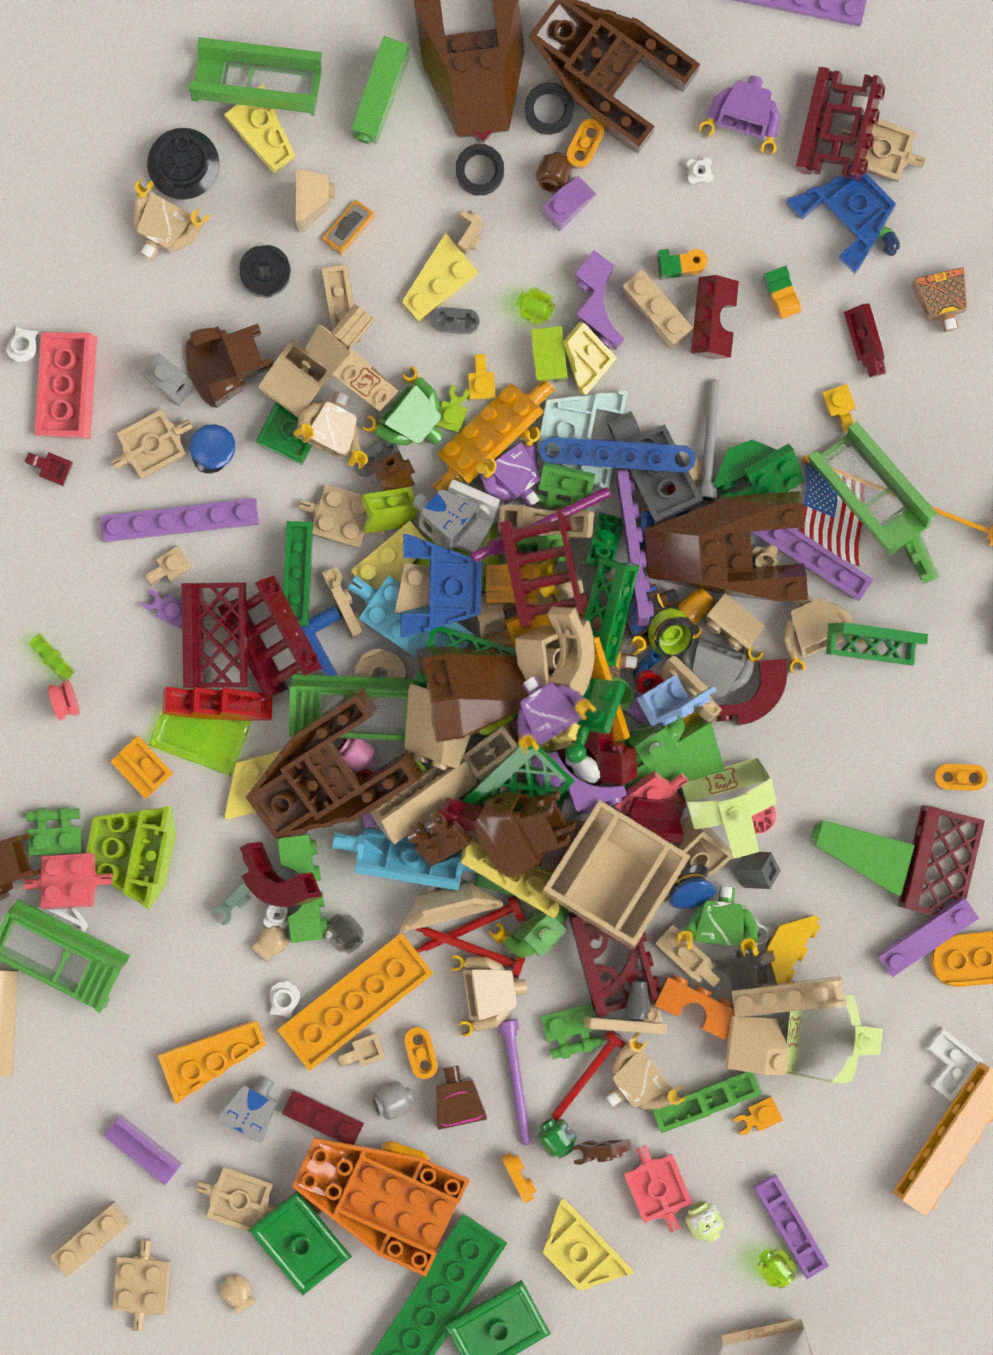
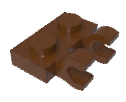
M438 810L430 814L429 817L432 820L426 823L427 828L433 832L432 834H429L419 821L410 826L413 831L407 834V838L416 844L414 849L430 866L469 846L472 841V837L456 820L449 823Z
M630 1139L606 1140L603 1142L589 1140L575 1145L572 1149L582 1151L583 1158L574 1160V1164L582 1165L597 1159V1162L613 1161V1158L623 1157L622 1153L631 1150Z

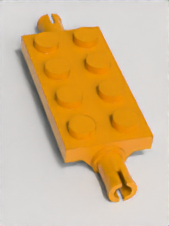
M547 380L541 381L529 394H524L511 383L437 453L439 458L448 465V471L432 484V487L437 492L443 489L448 491V487L453 479L461 483L465 481L469 484L480 474L476 471V466L484 464L483 458L495 459L543 413L539 405L555 391L551 383Z

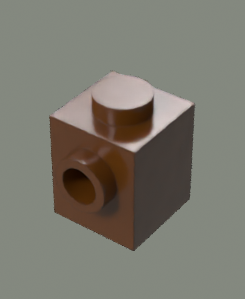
M400 451L371 464L383 491L415 485L411 474L415 473L409 459H403Z

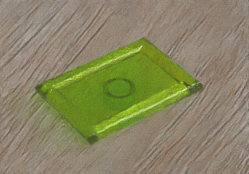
M161 711L148 745L231 777L252 721L188 718L162 715Z

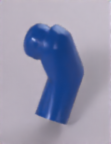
M652 650L643 657L633 672L634 679H636L640 672L649 670L662 659V655Z

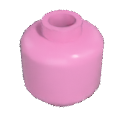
M344 738L337 748L354 774H359L363 770L369 771L376 761L373 757L375 753L374 746L364 739Z

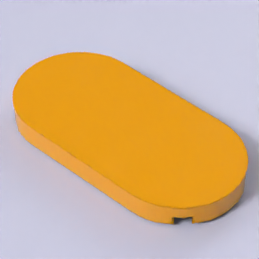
M993 931L956 934L932 950L930 962L935 976L942 983L953 987L993 984Z

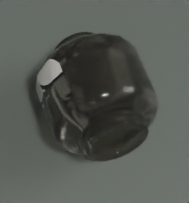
M336 914L327 922L328 927L325 936L336 951L349 954L363 943L364 930L352 915L345 914L341 916Z

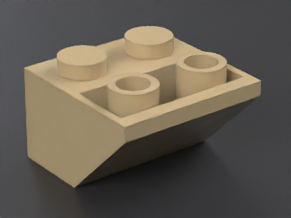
M292 339L259 384L258 389L298 417L299 412L312 404L328 383L332 374L305 347Z
M726 594L720 598L703 619L707 622L705 627L716 636L720 633L727 638L725 643L736 652L739 650L742 652L746 651L765 628L761 622Z
M504 724L467 751L462 758L466 760L476 778L482 781L519 745L518 737L508 724ZM516 771V780L526 774V772ZM500 786V792L506 787Z

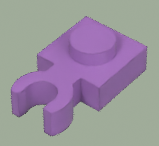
M148 590V593L155 597V602L150 605L142 602V606L148 610L158 609L157 618L181 628L182 600L168 593L163 600L156 591Z

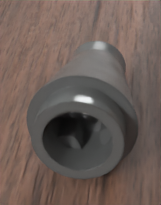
M631 982V989L625 1008L627 1019L648 1020V1013H651L647 982Z

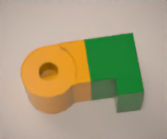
M662 249L657 253L660 280L698 275L704 271L708 263L706 253L700 249L690 250L687 254L671 256L669 249Z
M787 265L765 273L762 278L772 304L775 306L781 320L801 313L800 303L790 280Z

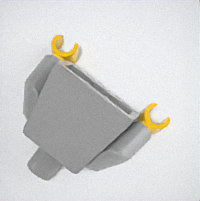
M699 626V632L694 635L690 647L682 654L683 664L708 688L715 686L717 691L712 693L711 697H713V694L725 697L727 692H735L748 682L755 668L754 663L763 657V652L760 651L758 657L754 658L751 655V650L754 646H751L744 655L701 639L702 628Z

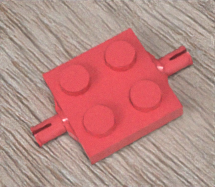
M654 770L627 789V795L621 797L622 802L614 805L627 817L635 797L679 801L684 803L685 809L687 807L686 802L678 794L677 789L688 783L689 780L684 773H681L675 779L669 781L662 778Z
M93 853L42 856L39 878L24 879V889L40 890L41 908L43 910L94 907L97 885H112L113 881L111 879H113L111 873L97 875L95 855Z
M642 1145L645 1156L640 1147L636 1148L642 1163L637 1168L623 1173L643 1223L665 1218L670 1230L669 1232H674L671 1221L677 1231L680 1227L674 1214L680 1208L693 1204L672 1153L659 1159H651L647 1145Z

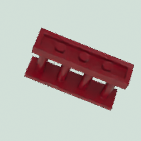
M562 509L556 510L558 520L527 527H513L510 520L499 522L519 624L523 629L533 627L532 620L536 619V616L548 614L551 607L576 608L577 614L580 617L585 616L584 609L588 608L585 592H580L568 531L572 530L570 516L565 515ZM558 530L561 531L563 546L523 554V552L518 553L516 542H520V539ZM566 556L568 572L531 580L523 578L522 568H525L526 564ZM571 582L573 598L536 606L528 602L527 594L531 593V590Z
M274 575L255 582L259 592L246 600L247 662L265 699L288 690L285 680L299 671L302 672L303 676H306L323 668ZM239 598L229 602L233 605ZM264 601L271 615L255 625L248 611ZM225 603L217 607L222 617L229 610ZM232 613L225 623L234 631L239 626V618ZM277 625L283 639L267 648L260 634ZM289 648L295 662L279 671L272 657Z

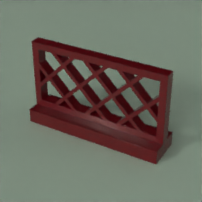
M246 582L181 583L183 688L248 687ZM203 588H210L217 595L210 605L203 600ZM231 588H238L239 599L232 605L224 595ZM220 600L229 608L222 618L213 611V608ZM208 613L217 621L210 631L203 626V619ZM232 613L239 618V626L234 631L225 623ZM220 626L230 635L222 645L213 636ZM209 639L218 648L210 658L204 652V644ZM233 639L239 644V652L235 657L225 649ZM221 652L230 660L223 670L213 662ZM210 665L219 675L212 682H204V671ZM233 665L240 671V682H232L225 675Z
M921 805L912 842L914 849L897 907L935 915L944 909L942 903L951 897L955 901L962 896L967 899L985 820L932 806ZM940 815L947 816L953 827L943 833L938 827ZM955 819H959L962 821L957 824ZM967 822L975 823L974 835L966 839L960 827ZM956 830L962 843L951 849L945 836ZM941 840L947 852L936 858L932 852V846ZM965 846L969 852V858L960 865L954 852ZM950 855L956 868L945 874L938 862ZM935 865L941 878L930 884L926 878L927 869ZM959 871L963 877L962 886L954 890L948 878ZM944 881L951 893L939 900L933 887ZM929 890L935 903L927 908L920 907L921 895ZM938 906L940 911H936L933 909Z

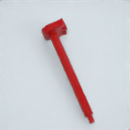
M512 896L508 898L510 904L445 934L458 938L513 912L518 922L526 920V917L517 897ZM431 939L423 943V946L416 948L418 953L424 950L427 952L445 943Z
M426 926L425 928L416 929V931L422 932L424 936L480 957H488L504 966L513 968V977L519 978L526 958L518 957L515 960Z
M613 1030L607 1031L605 1037L608 1039V1042L551 1114V1118L554 1120L560 1119L615 1046L622 1048L629 1042L628 1040L622 1038L619 1033Z

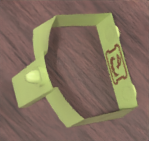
M758 758L724 767L725 771L689 781L682 786L688 814L694 829L724 824L731 854L734 859L759 852L752 815L776 804L771 777ZM765 782L746 792L747 794L720 802L717 800L693 802Z
M844 995L852 1026H855L853 1054L848 1057L843 1069L834 1080L822 1079L796 1072L802 1010L789 1011L790 1020L787 1038L789 1054L786 1073L830 1083H851L859 1055H880L883 1028L861 1026L854 996Z

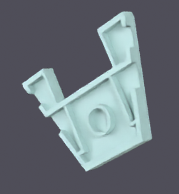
M623 390L613 393L547 400L536 452L540 454L539 448L541 443L550 436L591 438L596 411L623 415L628 391ZM548 443L546 451L549 456L553 457L559 455L560 448L556 443ZM559 464L560 466L595 473L593 484L601 489L609 488L613 467Z

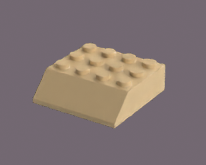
M599 800L543 889V894L634 950L689 860L690 855Z

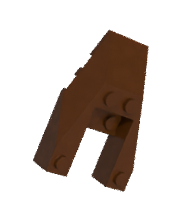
M414 0L422 66L458 138L474 136L472 133L474 131H479L483 134L486 130L493 129L491 132L493 134L508 132L510 129L525 54L519 0H491L495 29L445 35L440 0Z
M555 0L529 34L530 40L575 102L616 139L637 154H639L652 136L655 126L616 99L614 96L639 62L646 65L682 92L686 90L700 68L699 62L639 19L622 16L608 9L603 10L579 0Z
M801 491L721 497L717 499V502L704 507H696L691 509L689 513L676 518L674 516L646 527L645 542L648 578L696 589L703 588L705 591L726 594L728 596L779 602L808 600L807 574L804 563L752 567L750 532L804 527V507Z
M363 687L336 703L295 733L247 794L246 799L275 839L306 833L308 830L321 827L322 829L332 827L334 824L342 822H353L418 781L422 770L408 751L359 781L332 743L370 719L375 713L377 706Z

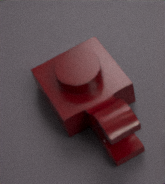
M28 452L25 459L26 464L41 469L39 477L63 487L73 466L72 461L48 452L46 459Z

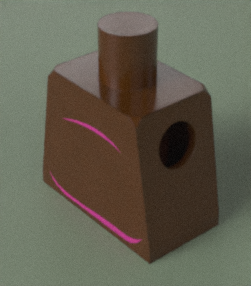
M459 1065L443 1068L446 1083L436 1085L438 1130L487 1120V1114L473 1078L461 1079Z

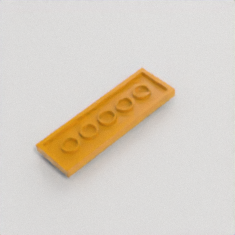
M400 933L281 1026L278 1032L306 1068L311 1071L434 973L404 934Z

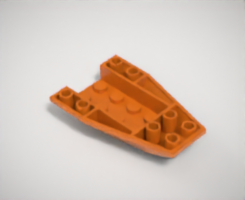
M314 1138L292 1187L377 1255L426 1277L436 1256L437 1247L457 1203L459 1204L470 1179L423 1157Z

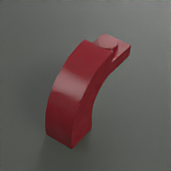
M787 659L760 660L758 662L759 686L754 696L741 704L718 705L722 710L716 717L717 722L732 721V716H736L737 726L757 721L767 715L777 705L784 693L787 683Z
M262 842L247 843L239 847L243 855V862L249 872L242 875L243 881L249 890L264 903L276 907H290L308 904L323 897L313 872L298 874L289 880H285L274 871Z

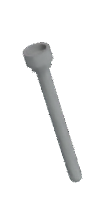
M715 379L710 380L708 385L702 482L697 487L703 502L716 501L717 489L714 488V483H712L719 382Z

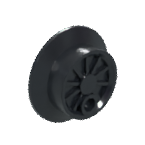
M176 128L162 134L153 143L147 159L148 173L155 187L166 196L180 200L196 198L208 191L218 176L220 166L219 155L213 142L200 131L191 128Z

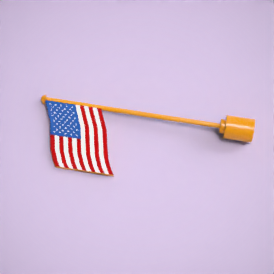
M809 455L803 456L802 463L806 464V494L803 504L804 527L800 528V532L846 562L860 567L859 540L862 522L818 471L810 465ZM832 467L863 504L864 486L880 492L886 490L884 487ZM889 492V493L887 494V495H890V496L895 497L891 492ZM931 506L941 516L987 533L986 539L990 540L989 546L993 547V524H991L990 528H986Z

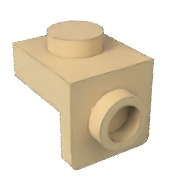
M461 210L459 219L469 225V227L460 239L458 248L467 254L470 249L475 250L482 239L479 235L483 230V223L480 222L482 218L470 210L466 213Z

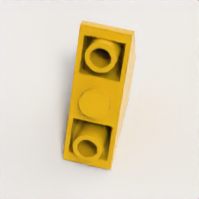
M810 915L776 926L774 934L770 937L765 948L775 983L791 982L796 972L793 970L796 961L801 962L808 950L805 945L809 937L814 938L820 928V924L817 923L819 917Z

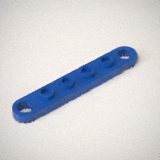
M550 436L543 440L539 448L543 460L556 464L687 472L693 468L696 462V453L689 446L666 443ZM556 443L560 448L559 455L549 456L546 451L547 444ZM686 452L690 456V462L685 466L679 465L675 460L677 453Z

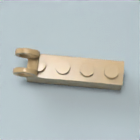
M842 976L741 987L731 991L735 1017L815 1008L832 1009L847 1006L844 996Z

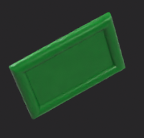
M298 1191L290 1195L248 1229L250 1234L302 1296L352 1257Z
M522 1280L444 1325L460 1355H516L551 1334Z

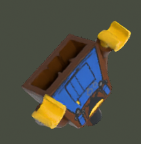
M614 577L607 579V581L610 582ZM649 582L650 592H646L647 601H652L654 616L650 617L648 626H637L632 595L626 626L632 638L627 645L632 643L637 647V651L633 655L639 654L651 645L648 633L654 617L659 612L666 610L667 607L680 603L674 588L660 594L657 585Z

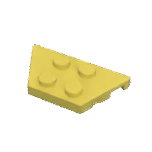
M281 751L235 764L225 813L226 820L256 812L246 799V796Z
M563 1197L558 1205L543 1254L579 1291L591 1288L597 1284L610 1282L619 1277L632 1275L634 1270Z

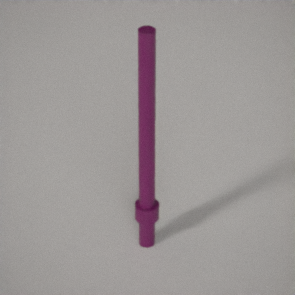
M606 487L562 508L565 515L572 516L611 497V493ZM557 512L528 526L558 520ZM497 537L487 542L486 546L470 554L472 560L476 563L490 555L496 556L504 552L503 540Z

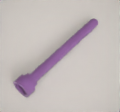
M508 1019L498 1026V1032L502 1034V1038H505L520 1141L523 1145H529L531 1137L515 1039L517 1030H519L518 1019Z

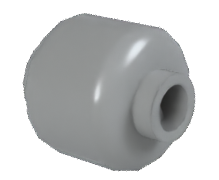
M396 1081L379 1087L375 1092V1096L372 1097V1101L378 1116L391 1120L409 1112L413 1096L409 1087L404 1088L400 1082Z

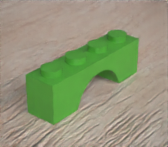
M310 835L278 839L281 865L292 868L298 874L313 872L316 881H321L319 865H314L313 855H318L316 839L311 840ZM324 896L311 903L302 905L297 912L288 917L291 943L324 939V933L328 931L326 917H321L320 907H325Z

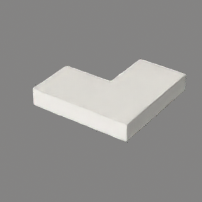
M943 1027L940 1028L925 1047L945 1063V1066L930 1085L952 1102L978 1063H983L984 1060Z

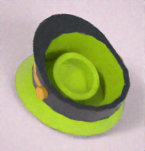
M677 609L663 610L654 617L650 624L649 642L652 648L659 654L670 657L679 656L690 647L694 639V626L682 611Z

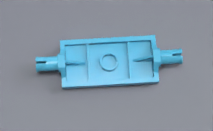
M356 575L353 582L359 585L361 589L352 583L347 589L366 601L367 607L359 619L417 658L416 649L426 647L431 630L409 637H400L401 613L428 614V606L394 613L400 583L388 575L381 587L375 589ZM457 622L442 626L474 636L473 633ZM436 632L434 638L436 646L451 644L447 635ZM465 641L457 646L458 648L466 649L469 642Z
M363 828L362 835L359 834L358 837L335 832L332 849L351 851L358 855L355 873L459 891L462 873L464 874L465 871L477 873L461 863L463 849L430 866L414 849L416 844L412 843L407 838V835L393 844L382 831Z

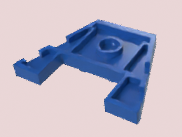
M867 173L865 175L862 174L861 182L855 181L852 178L844 179L841 175L830 180L827 184L818 188H811L806 193L797 197L793 196L786 201L787 205L801 220L823 203L857 238L839 255V259L854 275L860 269L896 207V203Z
M403 534L402 558L429 559L428 614L401 613L400 637H409L480 615L482 561L475 563L471 557L416 538L410 534Z

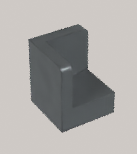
M756 852L742 856L735 867V871L744 888L771 889L781 872L772 852Z

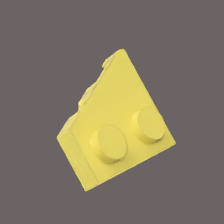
M579 322L563 343L578 390L581 395H587L617 358L585 323Z

